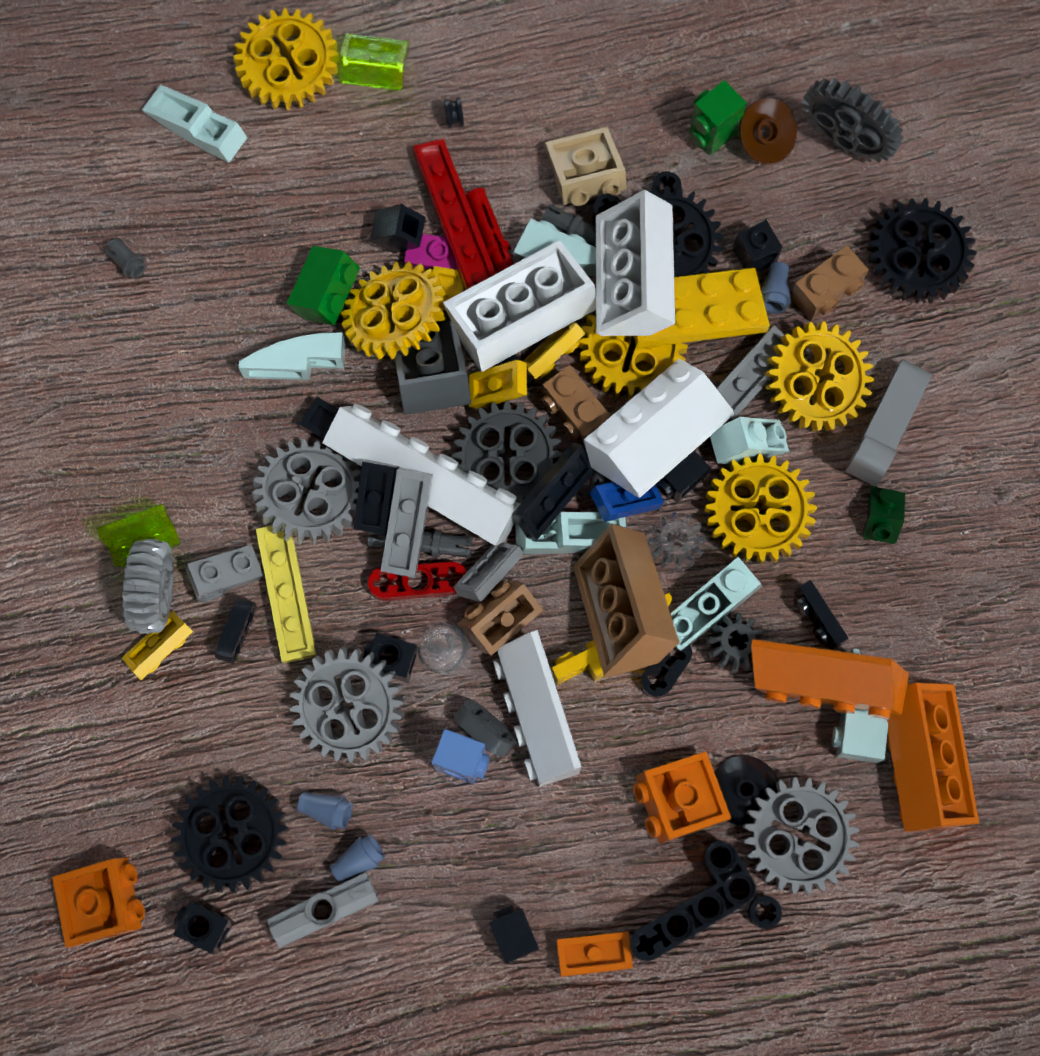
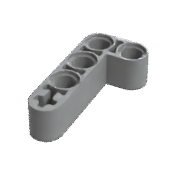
M904 359L900 361L845 470L846 473L875 487L879 484L897 452L896 448L932 377V373Z

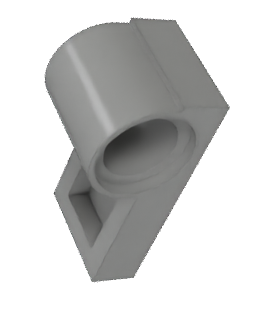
M252 545L191 562L185 567L198 602L211 601L224 595L230 589L260 581L264 576Z

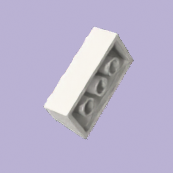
M643 190L596 215L597 334L601 336H650L675 324L672 205L647 190Z
M559 240L443 302L465 350L480 371L483 372L595 311L596 291L594 283Z
M678 359L584 439L591 468L640 498L734 416V412L703 371Z
M535 630L503 645L497 650L498 659L492 661L498 680L505 678L509 690L503 693L508 712H516L519 725L514 726V731L519 747L526 745L530 759L524 760L530 781L537 779L538 785L541 787L578 775L581 770V764L538 630Z

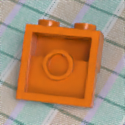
M707 751L644 771L635 776L637 783L633 785L634 796L638 803L645 804L649 815L645 819L647 832L652 838L657 837L659 844L731 819Z
M128 858L109 859L52 877L65 948L76 947L142 929L141 920L144 919L145 909L143 903L136 899L134 884L137 883L138 874L134 865L129 863Z

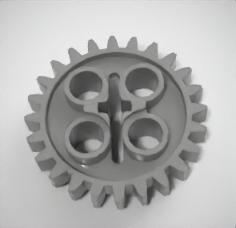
M302 439L301 448H296L290 441L288 442L287 452L277 447L275 452L276 459L267 455L265 457L266 467L258 466L259 477L253 480V488L256 489L253 491V501L258 502L256 503V513H264L262 515L263 525L273 522L272 533L276 534L284 530L285 541H288L292 535H297L298 545L302 544L305 537H309L312 545H316L317 536H322L328 543L330 542V532L332 531L341 537L343 534L342 525L352 528V517H355L361 470L353 471L355 462L351 460L344 462L345 456L340 453L333 454V449L328 446L325 450L320 449V440H316L313 447H308L306 440ZM301 468L308 472L300 475L293 472V470ZM318 468H322L323 470L315 480V490H310L308 493L314 474ZM332 481L339 484V486L331 488L324 485V483ZM308 493L304 509L299 516H296V512L303 503V494ZM282 496H289L294 500L291 502H282L278 498ZM320 509L325 514L316 516L311 514L310 511Z
M342 647L338 652V657L330 649L325 652V661L317 655L312 659L314 667L310 665L303 667L302 672L306 677L299 676L294 681L301 689L290 693L292 698L299 700L298 703L290 707V711L300 713V716L293 722V725H304L305 729L299 735L300 738L310 735L313 739L309 748L312 749L318 744L322 745L321 756L323 757L332 750L334 751L335 761H339L342 755L346 753L349 762H353L357 752L366 760L370 756V748L376 754L380 753L383 749L381 742L389 745L393 740L389 732L397 733L401 727L394 720L402 719L405 712L396 709V707L405 702V698L395 696V693L402 688V684H391L390 680L396 672L391 671L385 674L382 671L386 664L385 660L377 665L373 664V652L363 659L361 658V650L358 647L351 656L348 655L346 647ZM336 675L340 676L342 680L341 685L335 679ZM351 675H358L365 681L364 690H358L352 686L350 681ZM325 686L329 688L332 692V700L322 699L318 693V687ZM343 700L346 703L352 702L354 707L352 709L349 706L343 707L341 702ZM369 708L375 711L378 718L377 722L371 723L365 720L362 710ZM336 719L341 721L345 732L337 733L332 730L330 720ZM354 724L360 730V733L354 731Z
M796 777L790 778L789 788L786 787L782 780L777 781L776 793L767 787L763 789L766 800L758 797L753 799L759 808L758 811H746V814L754 819L753 824L742 825L743 829L751 832V837L743 839L742 843L753 846V850L746 854V858L758 859L753 870H766L763 878L764 882H770L777 878V890H782L789 883L790 894H796L800 885L807 895H811L812 884H815L819 891H826L824 880L827 879L832 884H838L835 872L848 874L849 871L843 864L844 860H856L848 852L849 848L859 847L858 842L850 840V835L859 832V828L849 827L848 824L856 815L855 813L844 814L843 810L849 802L847 800L835 801L838 790L835 789L827 794L824 793L825 782H819L814 789L812 788L811 778H805L802 787H800ZM789 801L796 804L799 809L798 818L793 822H789L783 814V808ZM822 816L831 822V831L825 837H822L816 829V823ZM775 820L792 830H802L804 827V835L828 844L830 849L825 851L810 842H799L797 844L798 838L795 835L774 828L771 823ZM776 834L783 837L785 841V849L779 855L772 853L769 847L770 839ZM809 849L813 850L818 857V863L812 870L805 868L802 862L804 853Z

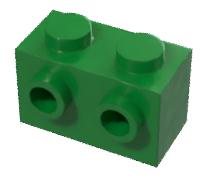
M725 79L711 91L706 89L697 96L691 116L690 138L695 146L699 149L704 148L710 156L739 133L740 120L744 115L747 104Z
M312 246L286 304L304 320L335 325L350 289L357 278L360 267L344 251Z

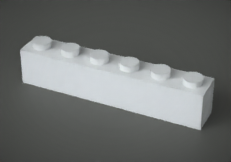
M354 404L353 406L339 408L322 442L324 445L362 466V461L370 460L397 465L403 469L433 474L429 507L495 546L505 542L516 522L512 513L520 505L515 501L517 497L502 488H498V490L493 489L486 484L487 479L473 471L464 472L457 467L458 462L447 455H435L428 450L429 445L414 437L408 439L400 434L401 429L395 424L385 420L381 423L372 418V412L364 406Z

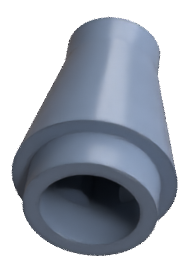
M782 262L770 264L769 272L761 288L767 313H783L791 302L789 266Z
M308 792L301 794L297 805V812L311 817L333 831L337 828L344 830L347 827L353 810V803L346 801L345 796L311 794Z
M369 834L364 838L359 836L342 856L330 865V869L334 877L342 884L352 877L379 867L380 861L385 858V854L372 835Z

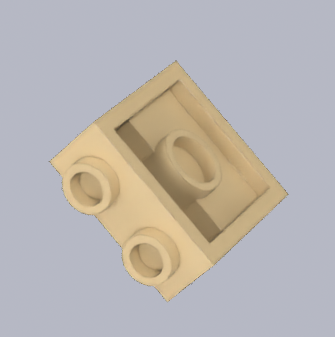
M608 126L545 142L546 153L554 171L555 183L563 205L572 203L575 206H581L586 204L590 198L606 193L617 196L621 190L627 189L626 171Z

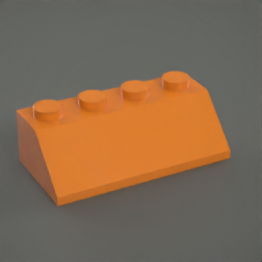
M752 639L751 650L755 688L766 695V700L786 703L787 698L799 700V705L810 708H820L821 703L834 705L833 710L854 714L855 708L869 710V716L880 719H890V714L902 716L909 673L893 659Z
M914 683L907 685L902 716L890 714V719H886L888 722L887 745L892 755L893 779L898 790L900 801L899 814L905 832L980 824L954 684Z

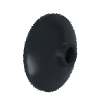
M752 756L732 757L724 761L714 772L731 819L727 820V822L736 826L753 824L754 819L749 817L746 811H758L759 808L753 799L758 797L766 800L764 788L769 787L775 793L777 792L776 782L778 779L774 771L765 762ZM747 783L752 787V794L750 796L741 794V784Z

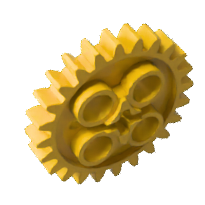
M284 8L282 16H277L274 10H270V19L266 20L260 14L258 15L260 22L258 26L251 22L248 23L250 34L246 32L240 33L243 43L235 44L238 54L234 55V61L237 66L235 68L237 76L241 78L240 81L243 89L249 88L250 97L254 98L259 95L262 105L271 99L274 109H277L280 102H284L286 109L290 110L291 104L294 101L297 102L300 108H303L304 98H308L314 103L315 92L322 95L326 94L323 84H334L331 74H338L336 63L340 62L336 51L338 50L337 42L332 39L331 29L324 28L322 19L314 23L312 13L302 18L300 9H297L293 16H289L287 8ZM291 36L298 37L296 40L293 41L286 40ZM273 37L277 38L287 59L293 61L294 69L302 78L301 80L295 77L287 59L284 56L281 57L279 47L272 40ZM263 52H271L268 56H259ZM306 61H315V63L310 66L302 65ZM281 76L288 77L286 80L281 82L275 81V79Z
M410 261L405 264L403 269H401L398 262H395L392 270L388 271L386 266L383 265L381 267V274L376 275L373 271L369 272L371 279L368 282L362 279L359 280L360 290H350L354 299L346 300L344 304L348 309L341 312L345 319L341 324L346 331L345 334L349 341L355 346L357 351L363 350L367 357L375 353L379 360L384 357L386 352L391 359H394L397 351L400 350L404 356H408V347L413 346L415 349L420 350V340L423 339L430 342L431 338L428 333L430 331H440L436 321L446 320L442 311L446 310L443 302H445L448 296L439 277H435L431 269L425 271L422 264L414 268Z
M589 314L586 321L589 326H582L581 328L586 338L579 339V348L585 349L580 353V361H589L584 366V372L590 373L595 371L592 383L595 384L603 380L602 391L605 393L611 387L615 388V398H618L622 391H627L628 399L631 400L634 392H640L675 361L678 359L686 360L685 357L680 355L687 352L688 345L684 343L637 349L635 347L629 370L624 373L622 368L626 361L628 347L631 345L633 336H601L597 334L596 316ZM614 351L621 358L618 361L612 362L606 360L603 355L606 352ZM640 361H646L651 364L652 369L647 372L640 371L635 364Z
M826 321L818 323L816 329L812 322L804 325V331L799 326L791 329L792 336L785 334L780 337L784 345L777 344L772 347L778 357L772 356L767 358V362L774 366V369L764 372L765 376L773 378V383L768 384L765 388L767 390H775L776 395L770 399V402L780 401L782 405L777 413L790 412L787 422L792 423L800 419V429L807 428L810 423L813 432L820 431L822 426H824L826 431L835 429V423L839 427L847 425L846 417L849 419L858 417L854 408L862 409L866 407L861 397L872 394L869 389L865 388V384L873 382L874 378L866 376L865 371L871 369L873 364H863L862 361L869 354L868 351L859 353L857 348L861 340L848 341L851 335L850 330L839 335L838 324L831 326L828 331ZM805 347L813 352V363L805 360L803 355ZM825 349H828V350H829V355H828V357L825 359V357H826V351H825ZM836 359L841 360L844 364L843 374L838 373L835 369L834 363ZM820 370L818 377L815 375V372ZM820 377L823 378L821 383H819ZM795 379L803 383V395L797 394L794 390ZM826 390L831 391L834 395L835 403L833 406L828 405L825 401ZM812 395H813V405H811V404L809 403L810 397H811Z
M762 453L758 454L754 463L747 456L743 459V466L732 460L730 463L731 472L722 468L719 472L722 480L713 479L711 482V486L716 491H708L706 495L709 501L714 502L707 504L704 508V512L714 514L706 522L707 526H717L712 534V538L721 536L724 538L721 549L729 545L733 546V558L740 551L744 552L745 563L749 562L752 555H757L759 565L763 564L766 555H769L773 563L778 561L779 552L786 558L790 557L792 554L790 546L799 550L803 545L799 537L808 539L811 534L805 527H812L816 522L808 514L815 513L817 506L807 503L813 499L815 492H804L810 481L808 479L802 481L796 479L801 471L799 468L791 473L787 471L789 466L788 460L781 466L776 465V455L771 457L769 463L764 462ZM745 486L750 490L752 496L746 499L740 498L735 493L734 488ZM772 486L782 488L785 492V497L782 499L774 498L769 493V488ZM757 503H761L762 509L766 510L764 515L759 514V509L755 508ZM735 506L736 508H741V510L732 511L730 507ZM787 506L790 507L791 511L787 512L778 508ZM738 519L748 520L752 525V530L749 532L740 531L736 527L735 521ZM779 519L783 521L786 525V531H774L770 526V520Z

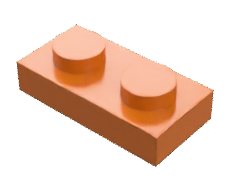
M629 931L556 940L561 977L633 968L629 947Z

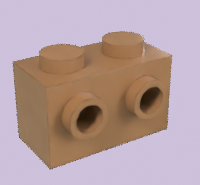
M846 245L797 281L790 298L811 322L821 314L826 316L839 305L838 301L846 295L852 297L865 285L863 280L868 272V268L851 248Z
M570 365L543 384L541 400L544 406L552 415L556 414L563 422L562 427L566 434L573 441L576 439L585 447L584 439L610 418L611 415Z
M512 579L500 581L490 591L491 595L482 603L477 602L471 605L464 612V618L458 622V625L475 647L488 655H493L544 611L523 583Z

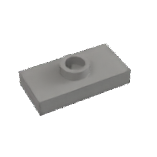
M505 542L496 546L492 545L453 588L459 596L481 602L500 581H503L504 576L522 558L524 553L517 545Z

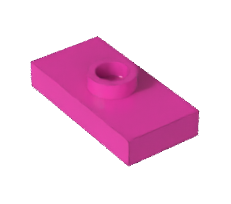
M422 234L420 247L406 251L404 265L410 261L414 268L422 264L425 270L431 269L433 271L434 266L457 270L445 237Z

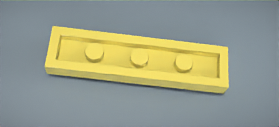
M272 526L256 529L281 661L283 664L316 657L317 652L294 537L292 535L288 541H285L284 530L273 534Z

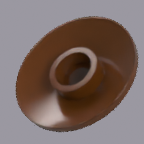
M763 98L754 101L746 108L739 124V139L745 153L755 162L766 165L778 163L791 153L797 139V124L792 111L785 103L775 98ZM761 127L765 130L764 137L761 135Z

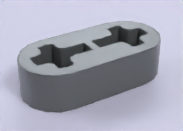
M465 700L454 715L457 724L475 740L484 743L486 749L498 757L507 756L517 742L516 736L508 727L473 700Z

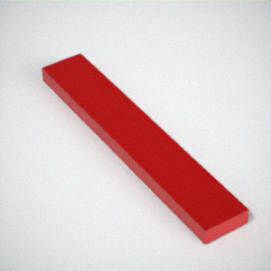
M444 138L413 146L412 153L464 289L467 290L496 274V271Z

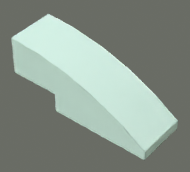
M161 84L142 109L145 114L170 131L230 163L247 139V136L237 122L212 112L207 104Z
M318 333L277 342L240 360L239 370L243 378L310 380L311 368L344 369L346 343L343 333Z
M560 512L537 541L527 539L518 523L515 522L516 545L520 547L524 554L586 552L611 524L626 527V520L624 517L604 522L601 514L597 512Z

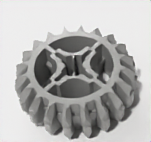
M158 539L135 541L129 550L127 565L124 569L122 607L124 608L123 617L125 618V624L130 631H138L142 634L159 633L168 622L174 591L175 567L173 566L174 557L172 549L167 542H162Z

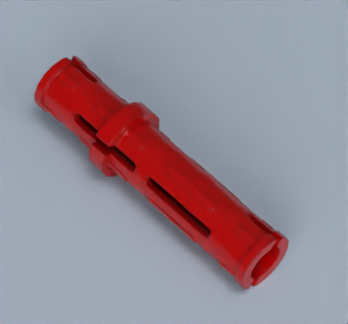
M480 187L469 191L466 196L496 273H499L514 265L510 255L511 246L509 241L504 240L487 197L486 189Z

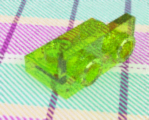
M346 33L339 53V81L345 84L402 90L404 85V68L409 54V41Z
M163 504L97 528L100 540L109 549L113 563L117 568L127 565L129 550L135 541L158 539L159 541L167 542L171 548L179 546L181 543L172 516Z

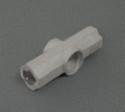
M367 872L328 891L315 894L309 900L267 919L278 947L283 948L324 927L332 926L337 921L379 902V899ZM321 900H328L333 908L332 914L327 920L320 921L315 916V906Z

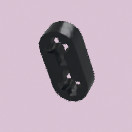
M241 597L235 601L217 645L216 659L230 664L235 663L256 612L257 604Z
M690 644L682 650L681 655L685 657L683 661L676 659L671 667L665 663L670 657L671 653L669 652L658 664L647 667L641 678V688L648 697L660 699L670 692L692 657ZM661 669L667 672L662 681L666 687L664 689L658 687L654 691L650 688L651 681L648 677H656Z

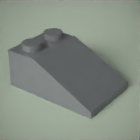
M446 310L442 311L446 320L436 321L440 331H430L428 333L431 338L430 342L423 339L420 340V350L415 349L413 346L408 347V356H404L401 350L396 353L395 362L405 415L471 404L461 341Z

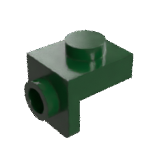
M871 486L868 495L867 521L863 530V538L890 544L897 542L904 523L905 492Z

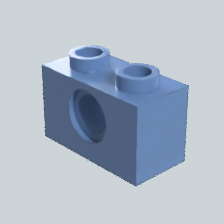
M444 729L433 757L432 765L435 771L474 785L477 777L484 778L490 762V755L486 754L484 743Z

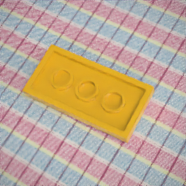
M748 268L674 277L675 324L650 336H634L637 349L768 332L770 324L756 269Z

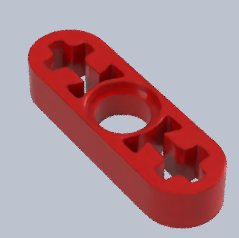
M458 562L418 564L417 572L423 573L428 577V584L424 589L413 590L408 584L410 577L403 576L404 592H399V585H390L387 588V592L383 593L379 587H374L375 583L380 582L382 576H387L389 582H398L399 580L397 574L381 572V568H378L370 574L368 587L372 596L380 601L452 596L458 594L453 587H450L448 581H438L439 589H433L434 579L432 571H438V578L448 577L451 570H454L457 576L463 577L467 571Z

